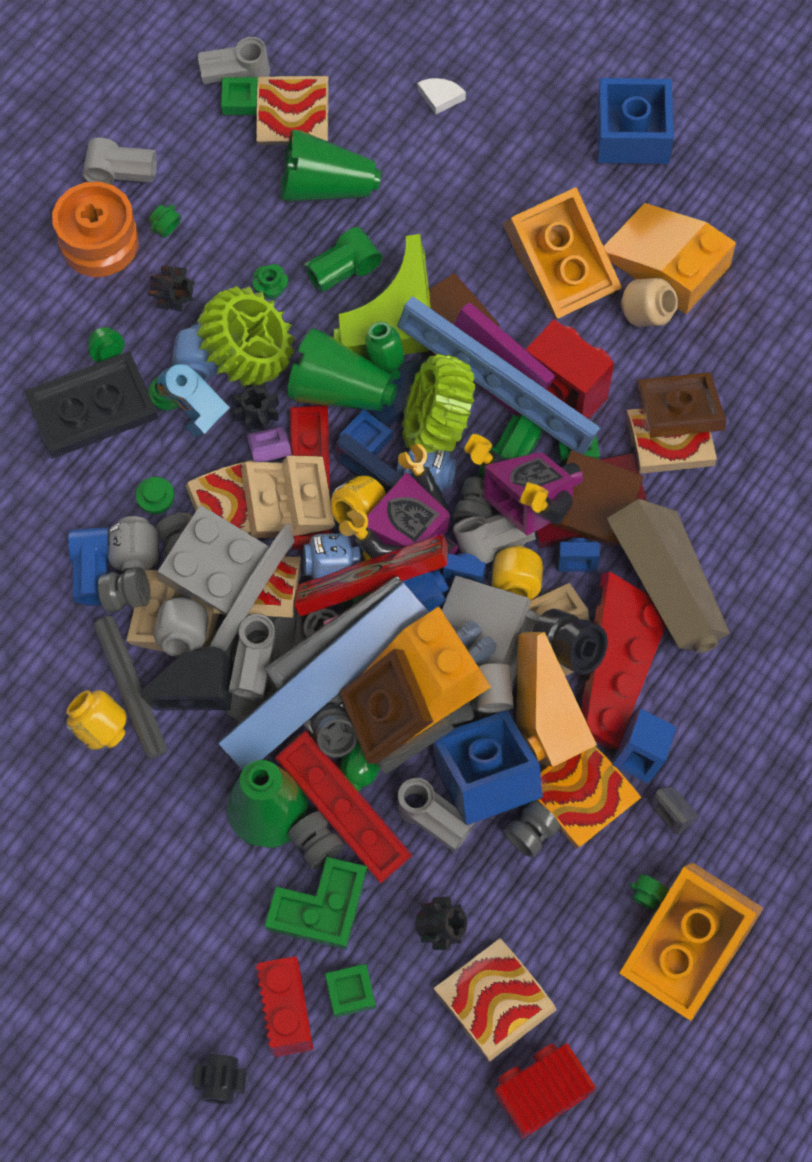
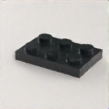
M130 351L24 391L52 459L158 419L155 407Z

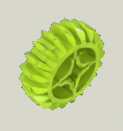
M235 286L229 290L221 291L205 304L202 310L203 313L197 320L201 327L196 335L204 340L199 349L205 350L209 354L206 362H214L218 366L217 374L226 372L229 382L239 380L242 387L250 384L256 387L265 382L273 381L287 368V365L290 363L289 359L295 352L291 347L295 338L287 333L292 324L283 321L282 317L285 311L278 312L274 308L275 300L268 302L264 300L263 291L254 294L250 286L242 290Z
M437 354L436 356H430L427 362L421 365L420 372L415 374L413 385H410V392L406 398V407L403 411L404 420L402 428L404 430L402 435L407 448H410V445L420 444L427 453L437 450L441 452H452L454 450L456 442L461 440L463 430L467 428V420L471 415V405L475 401L473 398L475 384L473 383L474 373L471 372L469 364L454 356Z

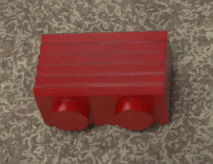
M297 957L258 963L255 969L259 982V994L262 999L261 1004L266 1024V1036L269 1042L268 1047L271 1054L275 1057L313 1050Z
M555 1043L546 1046L533 1056L536 1063L524 1071H521L519 1066H516L497 1079L500 1086L494 1090V1097L521 1140L594 1094L596 1086L568 1043L560 1048H557Z

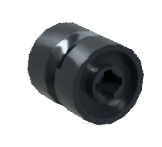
M552 608L545 611L533 627L532 632H545L559 664L578 674L593 672L606 655L608 637L605 629L596 623L579 619L577 616L561 609Z

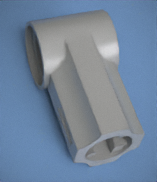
M256 37L243 38L237 43L236 47L200 52L198 55L203 84L222 82V78L268 77L270 74L266 46L261 39Z
M94 138L88 142L82 175L86 181H100L112 184L114 179L153 182L155 180L157 172L156 150L119 147L114 141L106 138Z
M502 514L487 519L483 516L469 517L459 521L453 527L460 553L476 556L481 562L486 564L494 560L496 554L501 550L536 539L535 532L526 536Z
M252 614L247 616L239 626V641L229 693L241 698L253 700L264 698L268 677L264 667L270 663L272 652L275 648V628L267 616ZM255 630H261L268 635L267 639L259 644L251 643L247 640V636Z
M497 663L478 666L491 688L470 701L473 713L480 720L497 714V712L512 709L513 696L510 666Z
M422 778L406 780L398 791L396 807L398 815L404 821L419 826L453 852L462 845L476 824L475 822L466 825L458 809L434 792L431 784ZM410 794H419L426 800V804L421 808H412L406 804L404 799Z

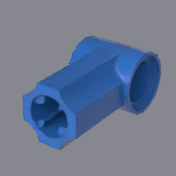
M109 527L69 530L68 543L70 560L73 564V599L75 603H81L86 606L101 604L98 581L102 574L108 573Z

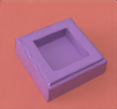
M283 427L247 435L248 446L254 462H264L291 455L290 444Z

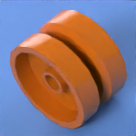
M100 181L84 182L69 188L57 200L52 211L53 228L58 239L60 252L69 267L79 274L90 277H104L123 270L134 259L139 248L138 231L134 221L132 205L125 193L114 185Z

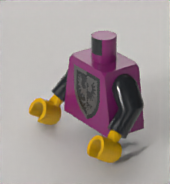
M475 433L471 435L464 450L470 454L475 464L485 468L484 499L526 536L549 523L559 524L563 521L573 505V488L580 485L583 480L582 472L576 463H569L560 467L547 455L539 452L517 458H504L495 451L490 450L492 443L488 439Z
M420 444L410 445V449L415 455L414 462L411 461L407 452L400 453L398 457V462L403 468L412 469V475L410 476L405 473L368 516L360 509L347 512V516L353 520L354 526L347 520L339 525V530L343 535L356 536L355 541L372 559L441 534L445 537L448 531L449 508L429 467H423L427 459V452ZM445 537L448 544V553L455 555L458 545Z

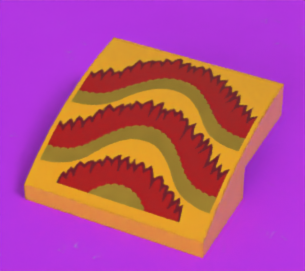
M594 746L554 767L548 766L540 772L543 798L535 801L547 808L556 817L561 825L560 830L575 849H578L638 801L641 796L622 773L613 766L610 760Z

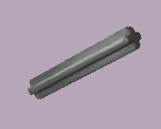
M111 615L97 619L94 622L95 631L145 755L149 759H156L166 754L168 748L150 705L141 698L143 687L117 623Z

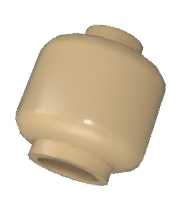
M663 278L633 280L627 285L621 299L622 311L629 323L635 327L663 326L671 320L678 306V297L675 290Z

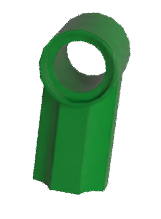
M354 227L339 237L336 246L304 265L312 285L317 291L324 292L353 274L365 276L371 273L380 265L383 256L363 229Z
M513 415L496 448L492 447L490 450L495 451L504 458L530 455L542 435V428L523 415ZM481 466L478 477L484 479L485 468Z

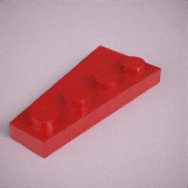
M608 571L601 574L600 588H603L601 605L596 608L594 621L605 629L608 637V647L601 664L590 673V679L585 681L581 712L595 742L609 750L619 748L666 624L648 594Z

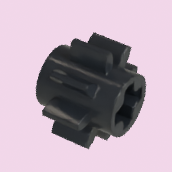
M162 265L161 273L149 277L151 283L148 296H153L158 300L156 304L158 309L168 310L170 308L174 311H182V304L193 301L192 294L195 281H190L185 277L187 273L186 268L175 267L173 269L171 266Z
M265 384L261 387L246 385V390L241 396L234 395V403L237 407L233 411L235 421L240 422L244 420L247 432H250L252 429H262L265 431L271 420H279L278 410L276 409L279 405L277 394L269 396Z
M433 897L432 903H422V910L418 912L415 921L416 931L421 937L420 941L422 943L432 942L433 950H449L451 944H461V937L467 930V917L461 909V904L451 905L450 897Z
M209 1054L206 1056L205 1066L195 1065L192 1086H194V1089L202 1090V1101L216 1104H232L234 1093L244 1094L247 1073H245V1069H237L238 1058L228 1055Z

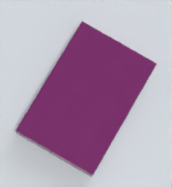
M470 302L460 310L453 324L454 326L548 390L555 378L551 371ZM483 388L488 394H490L495 400H497L502 406H504L510 413H512L515 416L522 415L518 411L510 407L508 404L500 400L498 397L490 393L488 390Z

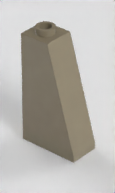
M637 499L608 517L607 519L678 647L696 651L697 653H705L716 648L719 645L718 640L729 635L730 632L678 512Z

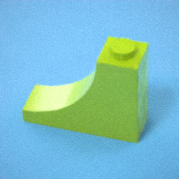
M420 234L405 236V255L400 270L389 287L381 295L358 309L339 314L340 328H334V339L367 360L371 359L366 349L365 337L368 334L369 328L377 322H386L397 330L402 341L404 355L429 351L428 348L397 327L404 306L412 296L431 309L425 250Z

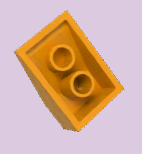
M577 187L517 214L502 223L517 257L555 319L622 288Z
M644 203L603 247L610 262L633 278H663L668 281L677 294V308L687 314L730 267L736 242L707 222Z
M439 606L403 629L365 670L367 671L393 649L404 650L433 719V723L415 736L491 688Z
M523 632L518 635L516 726L540 764L554 767L597 744L545 632Z
M692 862L681 870L619 974L692 1021L764 908Z

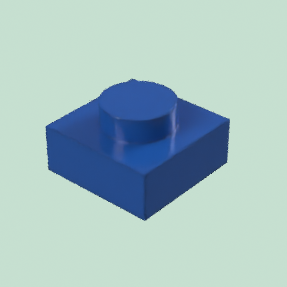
M362 410L339 434V438L344 433L348 434L375 456L393 438V431L365 410Z
M573 538L567 542H560L558 572H597L600 558L599 542H590L584 538Z
M448 553V565L444 567L443 578L449 584H453L455 576L484 584L486 563L481 562L476 556L471 554L459 553L458 555Z

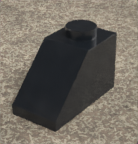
M207 646L201 647L199 651H185L142 689L141 698L154 710H230L232 693H229V686L234 663L223 650L216 647Z

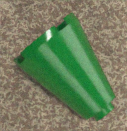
M291 130L284 160L286 165L285 173L283 172L281 200L301 202L370 197L372 190L378 191L381 170L375 169V161L302 130Z
M311 329L307 333L298 350L303 355L299 364H293L288 383L289 398L299 403L382 411L385 405L389 407L392 405L398 389V385L393 384V375L321 330Z
M267 760L253 761L243 769L230 792L227 802V816L234 833L245 843L252 846L277 848L291 842L288 837L289 831L308 814L307 795L289 773Z

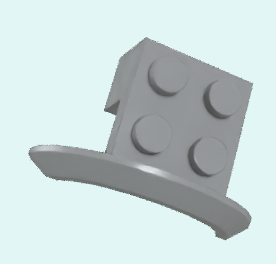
M202 505L198 507L159 568L158 581L185 597L191 599L196 597L226 615L210 647L219 648L224 652L227 651L239 630L241 622L246 618L273 572L294 544L292 527L287 523L269 547Z

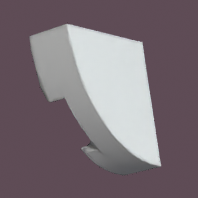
M434 78L417 83L418 92L435 115L466 100V92L459 85L449 80Z

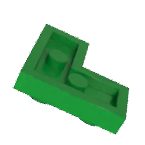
M327 857L316 896L276 887L265 924L266 931L347 950L367 874V866Z

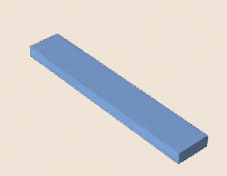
M413 296L405 304L397 325L399 329L436 355L454 356L469 364L471 372L474 373V381L573 451L581 454L586 453L600 430L599 426Z
M404 582L400 583L219 741V745L242 771L249 763L262 760L333 699L343 688L364 672L403 629L428 614L429 611Z

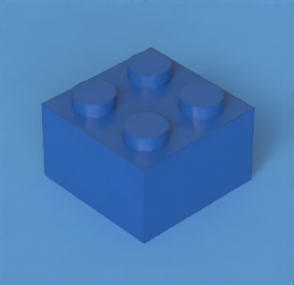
M600 78L597 97L598 163L669 164L674 140L672 79Z
M503 711L455 728L432 743L436 770L466 825L543 798L540 764L508 711Z

